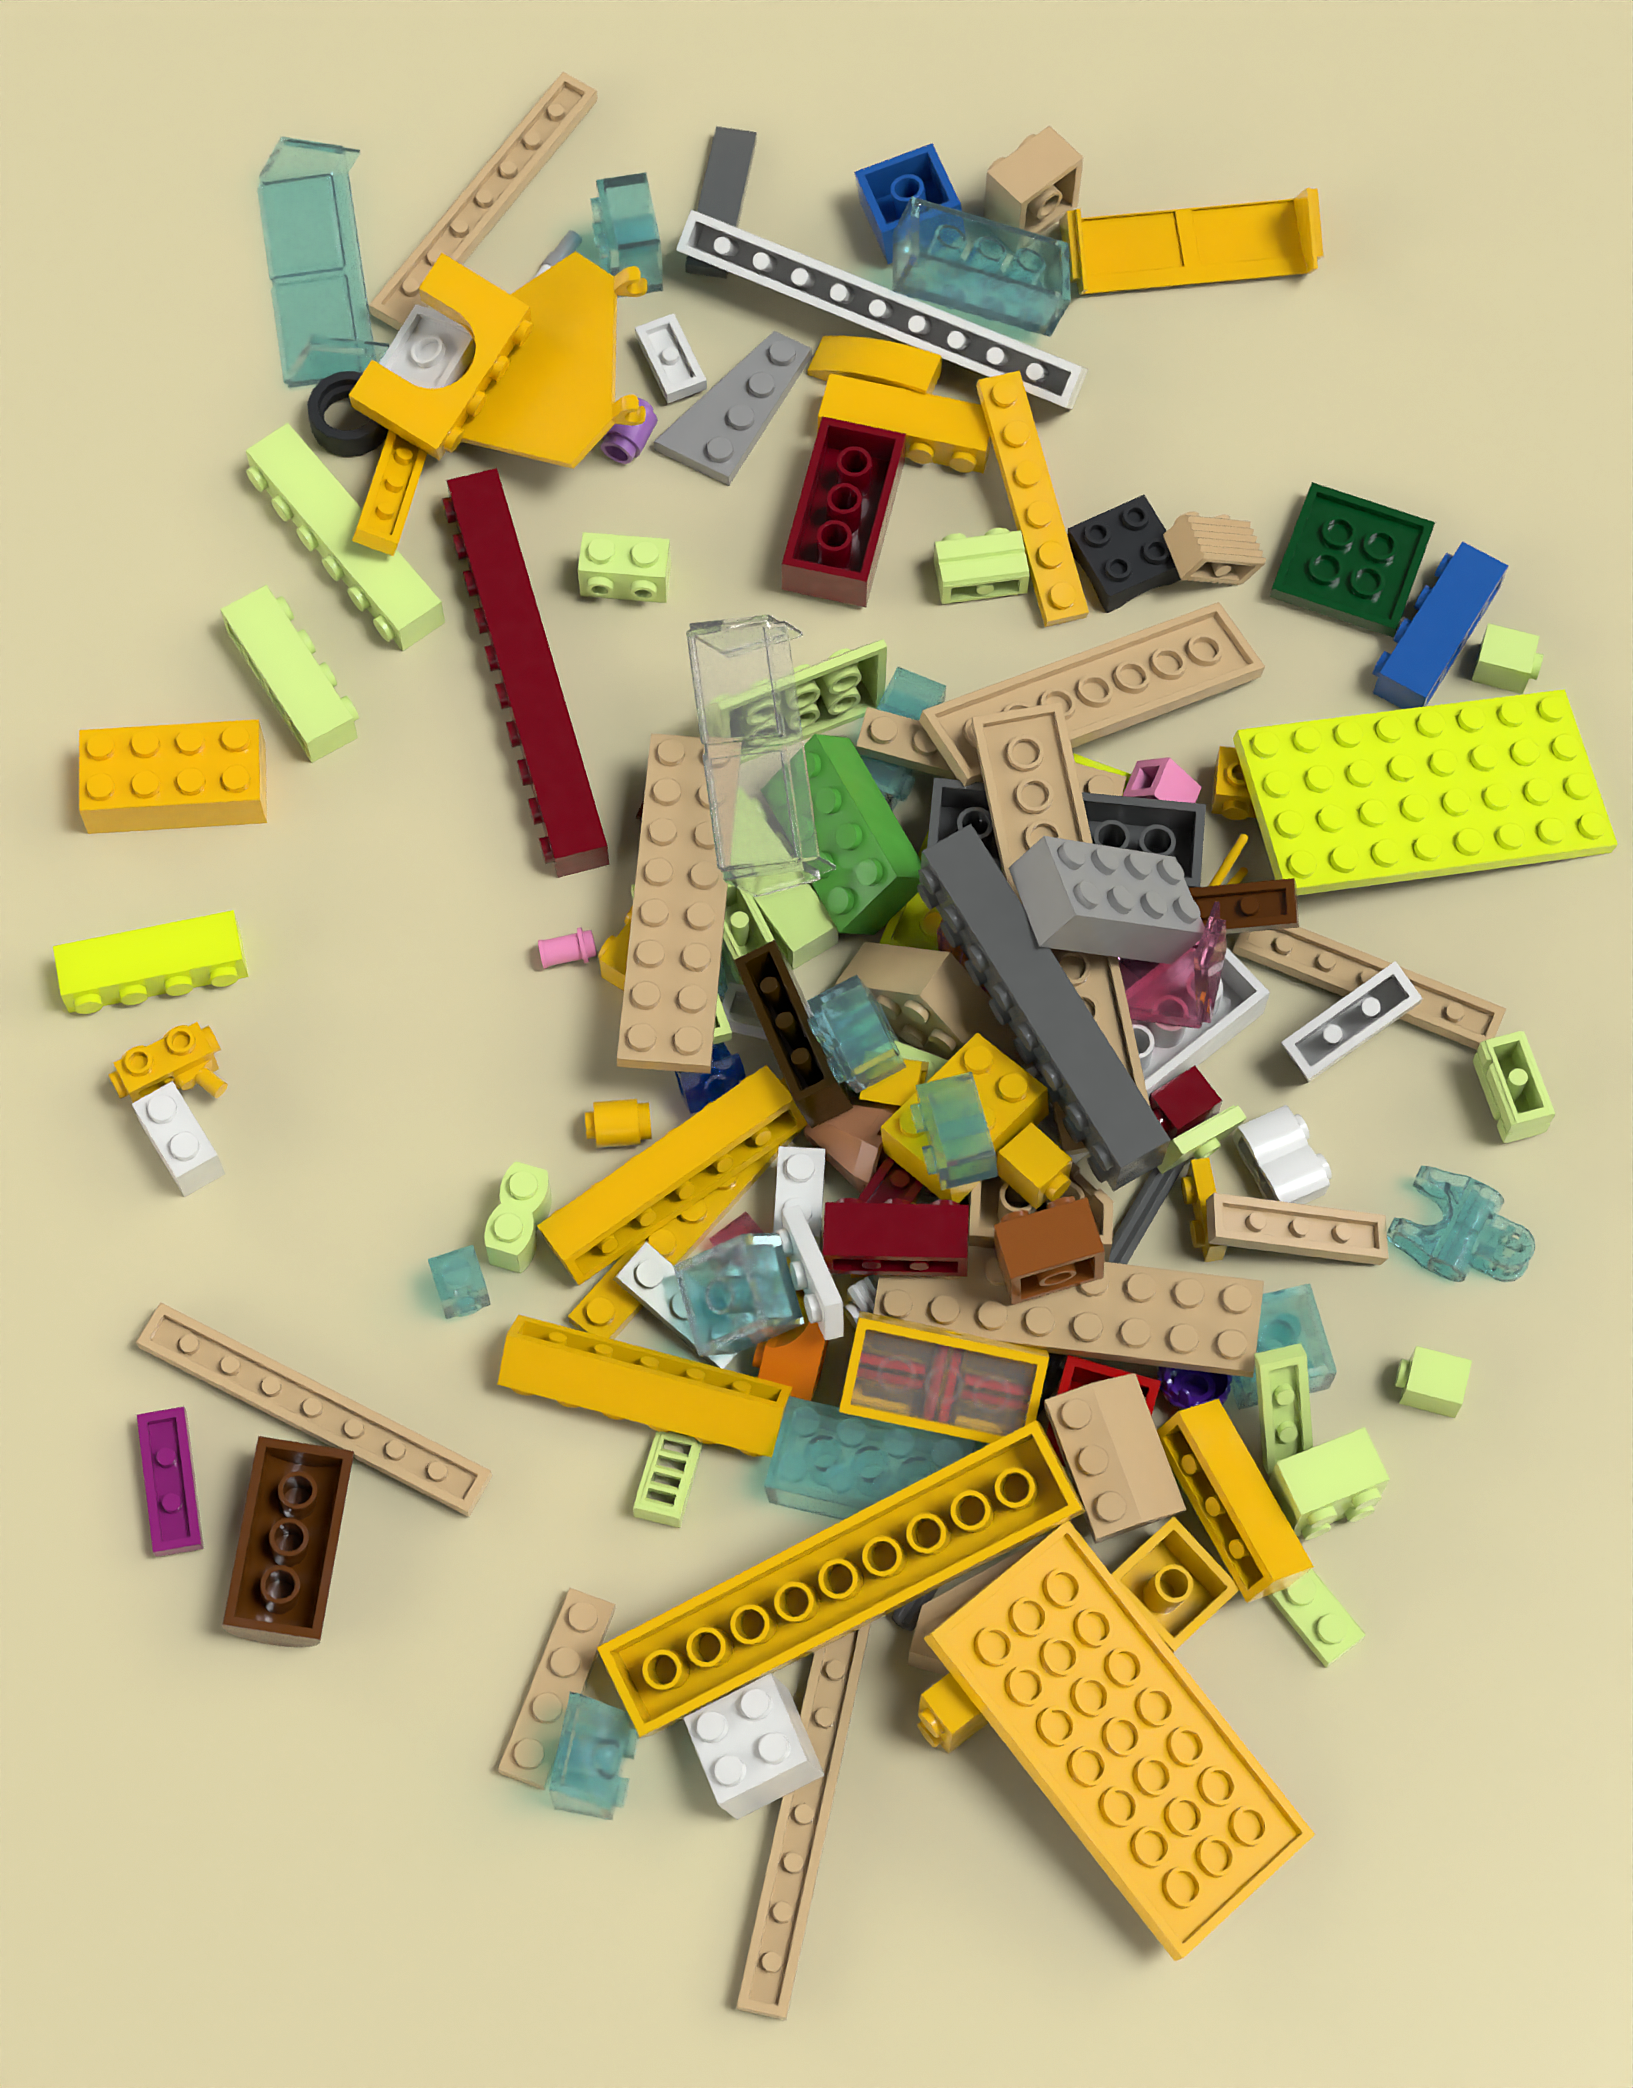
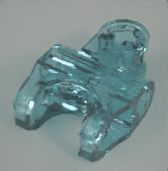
M1421 1165L1415 1177L1413 1187L1420 1194L1438 1204L1443 1212V1220L1434 1225H1421L1405 1218L1394 1217L1387 1232V1239L1394 1246L1413 1258L1421 1267L1450 1281L1463 1282L1471 1267L1501 1282H1512L1521 1278L1534 1255L1535 1241L1527 1228L1498 1215L1504 1204L1502 1195L1490 1186L1467 1175L1455 1174L1435 1167ZM1506 1248L1515 1251L1511 1257L1502 1254Z

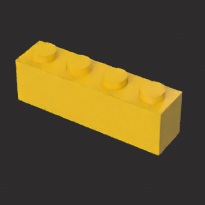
M829 373L818 414V429L821 418L824 416L906 433V458H910L912 461L920 464L935 463L950 466L959 472L968 473L974 471L984 474L992 440L981 404L932 394L925 395L913 390Z
M1219 1399L1178 1411L1157 1430L1170 1467L1246 1603L1288 1588L1314 1567Z

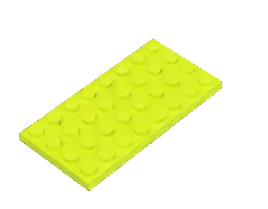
M1565 689L1239 729L1233 737L1275 880L1295 878L1297 896L1612 853L1618 845Z

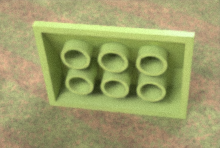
M884 639L853 650L841 649L833 653L827 660L814 665L803 664L797 666L788 675L773 681L762 680L754 683L747 691L731 697H717L710 701L707 706L701 708L702 730L706 738L741 740L739 765L811 738L814 734H821L865 716L867 707L883 710L885 703L887 645Z

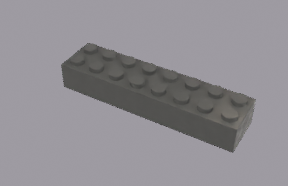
M970 824L924 849L921 857V868L918 870L920 884L917 885V890L920 897L930 910L936 907L944 920L941 923V928L946 939L953 948L961 947L968 958V961L965 962V967L971 979L978 987L984 984L993 998L989 1001V1005L996 1019L1001 1025L1008 1023L1017 1038L1013 1040L1019 1056L1026 1064L1033 1062L1041 1075L1038 1081L1047 1087L1048 1101L1051 1104L1057 1101L1066 1117L1062 1121L1069 1136L1075 1143L1082 1141L1091 1157L1087 1158V1161L1094 1176L1100 1183L1107 1181L1114 1192L1161 1165L1170 1143L1169 1136L1050 948L1039 947L1023 905L973 826Z

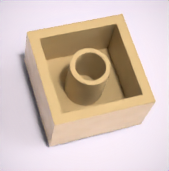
M1051 126L1046 127L1037 135H1029L1022 141L1017 150L1006 158H998L989 167L986 174L983 221L1017 253L1058 222L1066 211H1072L1078 207L1084 157Z

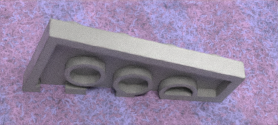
M773 331L654 441V450L729 486L811 359V348Z

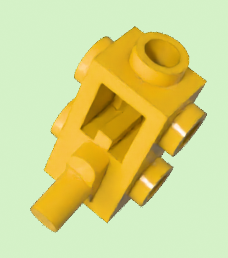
M198 1022L189 1026L180 1025L174 1027L164 1035L163 1039L148 1046L141 1045L129 1049L122 1055L121 1059L113 1062L116 1071L108 1074L120 1099L129 1095L132 1103L171 1081L174 1082L177 1089L181 1088L182 1090H189L198 1084L215 1098H219L228 1086L226 1082L213 1073L219 1069L214 1053L221 1050L218 1041L209 1025L201 1029Z

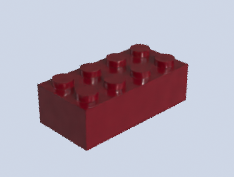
M822 416L781 564L782 590L867 607L905 462L906 433Z

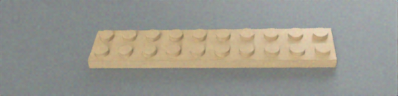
M1062 701L972 717L971 724L1003 875L1021 904L1022 901L1009 867L1043 836L1092 843ZM1050 948L1150 1106L1118 957ZM1054 1102L1052 1108L1061 1149L1068 1156L1088 1152L1082 1141L1075 1143L1069 1136L1062 1121L1066 1115L1058 1102Z

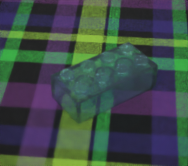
M911 196L893 232V291L911 298H918L949 309H956L987 320L997 321L1028 332L1051 337L1071 302L1069 243Z
M789 1396L764 1488L768 1501L771 1504L844 1520L977 1451L976 1441L839 1412V1407Z

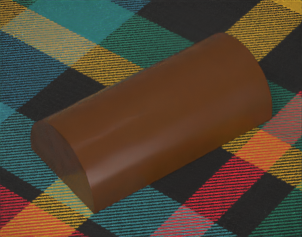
M258 1436L223 1619V1629L243 1639L277 1646L311 1647L320 1643L354 1451Z

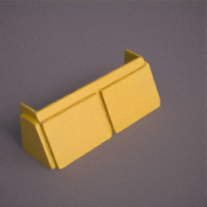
M1306 188L1294 199L1081 218V208L1073 211H1066L1059 220L1068 282L1077 283L1079 295L1310 274L1318 269L1317 260L1323 257L1318 188Z

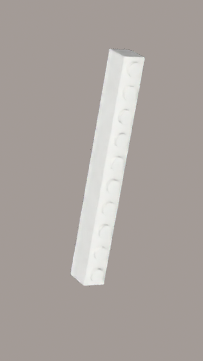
M694 210L690 211L676 248L677 251L894 339L942 355V358L988 377L1020 371L1026 392L1065 408L1073 409L1088 369Z

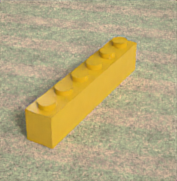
M765 1065L754 1074L745 1077L738 1085L717 1100L708 1103L701 1111L677 1128L667 1132L664 1137L640 1154L631 1157L623 1166L603 1180L593 1184L587 1191L566 1206L553 1212L550 1217L538 1224L537 1227L554 1254L576 1283L581 1285L808 1125V1123L796 1106L791 1093L770 1068Z
M519 1314L506 1335L497 1385L511 1388L520 1395L542 1396L556 1400L565 1407H583L602 1412L603 1415L611 1419H628L647 1424L650 1428L659 1432L673 1431L692 1436L704 1444L718 1443L740 1449L741 1452L749 1456H767L771 1458L774 1457L783 1434L793 1388Z

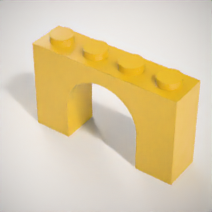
M444 253L440 254L419 286L422 302L461 325L472 337L476 349L473 362L468 371L459 380L448 386L423 388L406 381L376 361L371 360L349 394L350 402L354 409L439 461L446 451L452 453L457 448L464 435V430L461 427L469 415L476 417L487 400V395L484 393L492 380L498 382L503 377L510 364V359L507 356L515 344L519 346L524 344L533 328V323L530 322V306Z

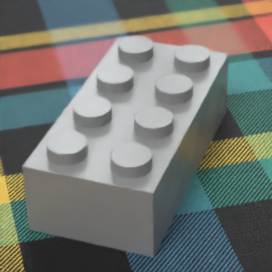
M1043 836L1009 867L1039 947L1172 964L1207 935L1200 917V909L1192 898L1184 879V871L1177 862L1176 857Z

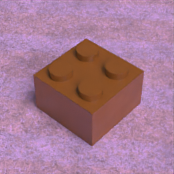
M1073 1196L1062 1197L1050 1202L1045 1210L1031 1214L1027 1210L1015 1211L1003 1216L1000 1219L1001 1223L994 1224L995 1253L1012 1305L1104 1278L1105 1250L1087 1197L1075 1200Z

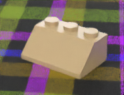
M1135 1373L1090 1383L1045 1400L1044 1408L1074 1490L1086 1511L1083 1514L1094 1544L1186 1511Z

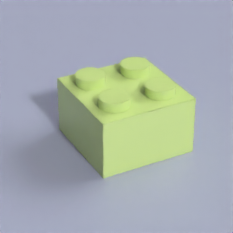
M1363 1427L1276 1462L1267 1485L1296 1536L1303 1535L1305 1540H1310L1328 1532L1331 1529L1330 1523L1345 1517L1349 1523L1371 1515L1375 1511L1373 1506L1382 1499L1381 1495L1390 1478L1366 1428Z

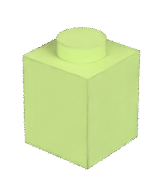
M1488 623L1480 645L1472 681L1523 694L1529 678L1537 680L1544 656L1543 654L1536 653L1540 636Z
M1416 1346L1410 1359H1401L1395 1380V1386L1403 1388L1399 1404L1455 1418L1463 1405L1472 1360Z

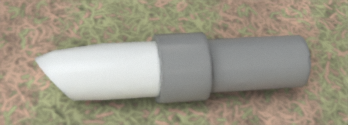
M568 231L556 249L550 252L542 262V267L535 277L573 253L582 242L581 236L575 231Z

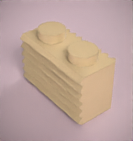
M1195 511L1179 516L1175 520L1174 525L1163 536L1181 581L1186 579L1188 582L1200 580V583L1212 581L1213 584L1218 582L1219 584L1225 583V585L1237 583V586L1246 582L1266 562V558L1262 557L1263 551L1259 550L1260 543H1256L1257 536L1253 535L1254 529L1250 528L1251 522L1230 519V516L1226 514L1216 517L1199 516V513Z

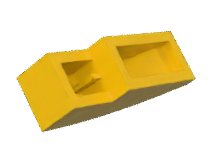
M843 335L823 336L807 370V375L828 381L829 373L913 390L926 395L933 393L940 377L942 355L917 347L874 338Z

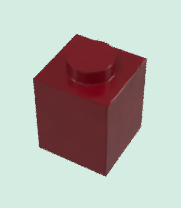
M1194 1065L1152 1092L1149 1096V1104L1171 1141L1219 1114L1222 1099Z

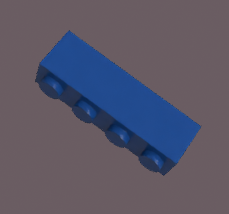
M1463 541L1454 555L1446 553L1434 575L1439 578L1433 588L1426 585L1415 603L1414 609L1418 610L1414 619L1411 621L1405 618L1398 628L1393 639L1394 642L1398 643L1391 654L1384 651L1375 665L1372 674L1378 678L1373 694L1401 709L1427 706L1500 590L1509 565Z

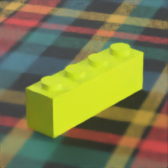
M234 910L53 946L60 994L69 1013L90 1014L101 1010L103 1006L117 1003L135 1005L146 1001L148 997L162 994L179 996L191 992L196 987L211 984L217 987L229 986L236 983L238 979L249 977L240 927Z

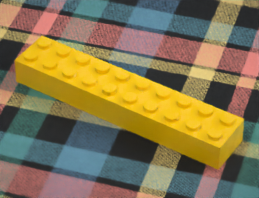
M1035 1420L598 1646L597 1649L639 1737H650L683 1720L685 1716L798 1661L1086 1511L1041 1424Z

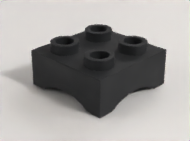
M1141 495L1068 528L1067 537L1073 558L1087 574L1106 613L1120 608L1144 592L1157 587L1171 585L1181 580L1163 536L1167 530L1145 495Z

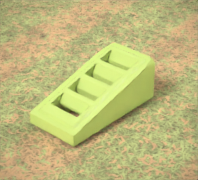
M656 1431L633 1506L634 1517L681 1528L703 1443L697 1441L692 1436L677 1432ZM665 1440L691 1446L689 1455L664 1449ZM660 1458L686 1464L684 1471L659 1465ZM659 1475L679 1480V1488L654 1482L655 1476ZM655 1492L676 1498L674 1504L649 1499L650 1494Z

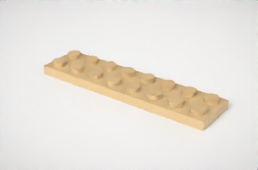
M1217 602L922 710L919 722L956 778L962 782L964 787H967L975 782H984L971 724L972 717L1062 701L1071 746L1074 748L1260 678L1265 665L1222 605Z
M651 734L618 1042L617 1067L711 1073L741 740Z
M968 1246V1277L879 1275L873 1314L1047 1350L1048 1353L1253 1378L1255 1367L1254 1354L1257 1349L1264 1281L1104 1262V1278L1012 1305L995 1249Z

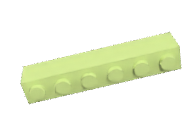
M286 423L246 450L250 466L246 473L252 484L260 492L266 489L273 498L271 502L279 516L284 521L291 519L298 527L296 531L302 543L310 551L316 548L323 557L322 563L329 575L335 581L339 579L344 581L349 587L347 591L353 603L360 611L367 609L375 618L373 623L376 629L387 642L393 639L401 650L404 651L445 623L441 600L397 549L394 556L352 541L362 508L289 423Z

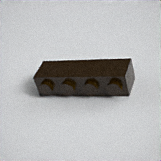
M773 940L733 960L792 1098L810 1127L814 1128L852 1109L853 1105L794 971L776 941Z

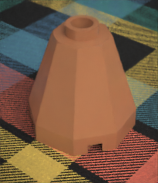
M849 1096L853 1105L852 1109L814 1128H811L808 1124L805 1126L804 1133L814 1148L825 1149V1159L859 1193H862L888 1156L884 1153L880 1127L901 1106Z

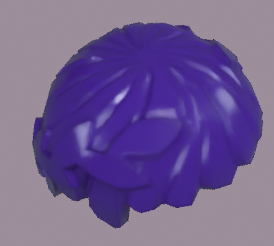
M1158 1366L1157 1370L1158 1381H1161L1160 1390L1170 1404L1180 1410L1219 1399L1223 1405L1228 1399L1232 1376L1161 1366Z

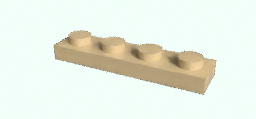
M1213 1193L1206 1199L1208 1243L1375 1265H1381L1389 1259L1386 1215Z
M572 1588L569 1589L499 1765V1774L543 1790L546 1789L599 1651L597 1647L602 1645L616 1610L614 1603Z

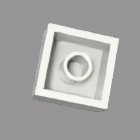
M771 1673L684 1717L718 1805L737 1820L824 1776L789 1689Z

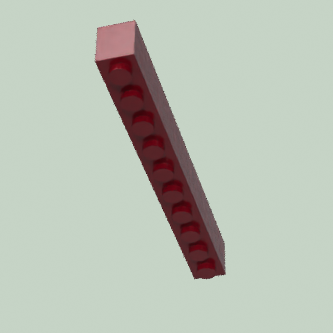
M494 468L447 480L449 497L442 498V504L448 524L456 522L459 534L452 535L458 560L466 559L469 570L463 572L468 596H477L480 605L479 608L473 609L479 634L488 633L491 645L484 646L490 672L498 670L501 683L495 684L498 702L501 710L509 708L512 721L505 722L512 748L520 746L523 759L516 760L520 779L523 786L531 785L534 798L527 799L534 825L542 823L545 837L539 838L545 864L553 862L557 878L610 865L608 845L498 470Z

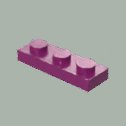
M183 1406L137 1414L153 1553L156 1557L204 1549L187 1411Z

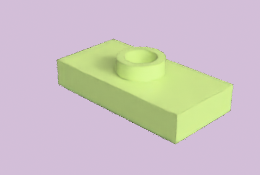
M1233 1105L1170 1141L1163 1162L1157 1168L1163 1174L1193 1156L1196 1159L1209 1157L1221 1147L1219 1142L1230 1135L1247 1117L1238 1105Z

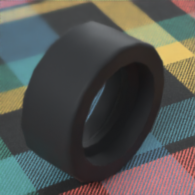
M336 372L323 378L312 389L307 402L311 431L318 444L332 454L344 457L361 456L376 449L387 437L389 429L372 419L358 429L345 431L332 428L325 421V411L333 403L343 398H349L350 392L363 374L361 372Z

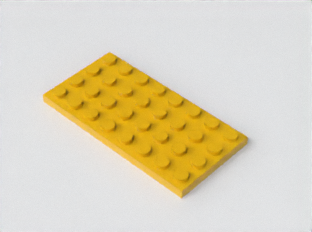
M1070 1521L1056 1527L923 1638L1174 1961L1183 1959L1315 1835Z

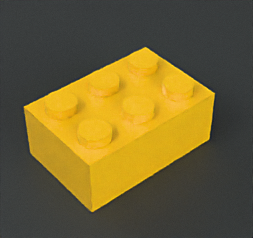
M977 1032L880 1127L884 1153L941 1200H952L959 1203L996 1167L998 1152L1031 1122L1037 1126L1049 1114L1047 1087Z

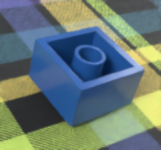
M933 143L854 172L860 204L887 264L966 236L961 203Z

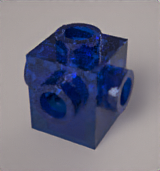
M724 1042L713 1044L710 1074L674 1071L681 1098L690 1114L701 1111L708 1103L717 1100L746 1077L739 1054L731 1055Z

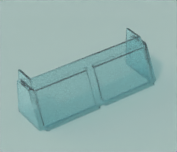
M280 137L259 175L260 183L257 191L269 279L273 282L271 293L283 381L285 384H288V388L318 384L323 378L336 372L356 371L363 373L371 360L377 363L381 361L389 349V344L374 342L349 179V171L360 155V150L345 148L341 145Z

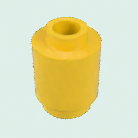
M637 1099L593 1102L594 1111L585 1112L587 1139H596L597 1148L641 1145V1140L652 1139L649 1102L638 1103Z

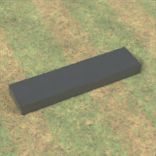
M716 126L697 212L738 228L757 143V132ZM687 255L685 263L686 273L727 279L728 271Z

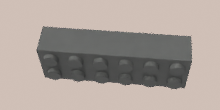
M934 778L927 848L971 824L1003 874L984 783L975 782L964 787L960 780ZM1082 792L1093 844L1176 857L1177 862L1184 871V879L1188 888L1200 887L1206 804Z

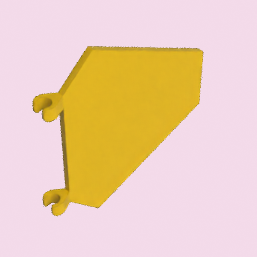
M574 251L511 293L512 296L530 306V322L533 323L532 331L522 346L515 344L507 356L510 359V364L505 374L498 382L492 380L484 393L487 395V400L476 417L469 415L461 427L464 430V435L460 442L574 469L614 424L630 426L642 424L646 418V410L644 406H639V399L636 395H626L615 402L617 295L640 297L646 294L647 280L641 278L640 269L636 266L626 267L613 276ZM472 359L471 363L469 364V366L467 367V369H466V371L464 372V374H465V373L468 371V369L470 368V366H471V364H472V362H473V359Z

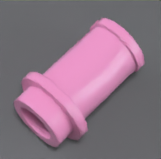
M582 927L577 928V933L538 940L544 969L549 968V966L583 959L584 963H588L590 957L597 956L592 930L583 931Z

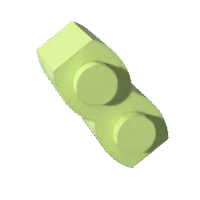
M516 1161L508 1168L500 1185L501 1204L494 1209L487 1221L484 1239L490 1265L522 1273L530 1265L537 1247L536 1231L539 1229L537 1225L547 1219L551 1209L552 1195L547 1170Z

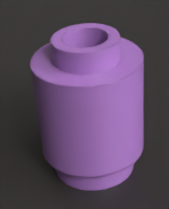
M638 398L639 406H644L646 410L645 421L635 426L614 424L602 437V451L616 462L629 464L633 458L639 457L658 422L657 416L653 412V407L641 398Z

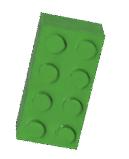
M814 734L760 790V793L839 933L875 935L918 893L917 885L920 884L918 870L921 868V860L850 738Z

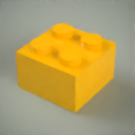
M1174 1516L1111 1574L1173 1653L1239 1591L1235 1581Z

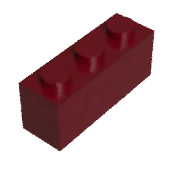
M841 1198L836 1202H825L824 1261L830 1274L968 1277L969 1205H959L952 1200H937L931 1204H911V1202L904 1199H889L884 1203H864L856 1198Z

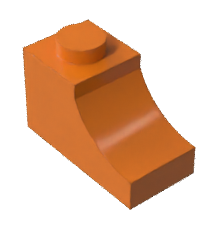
M808 1317L791 1326L774 1325L768 1340H759L752 1366L760 1368L758 1378L793 1387L792 1397L811 1402L821 1378L829 1340L825 1341L818 1323L811 1324Z

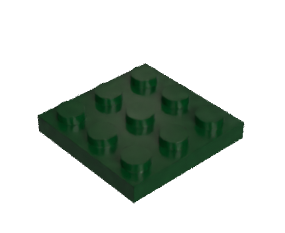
M1312 482L1272 586L1270 597L1394 638L1435 522Z

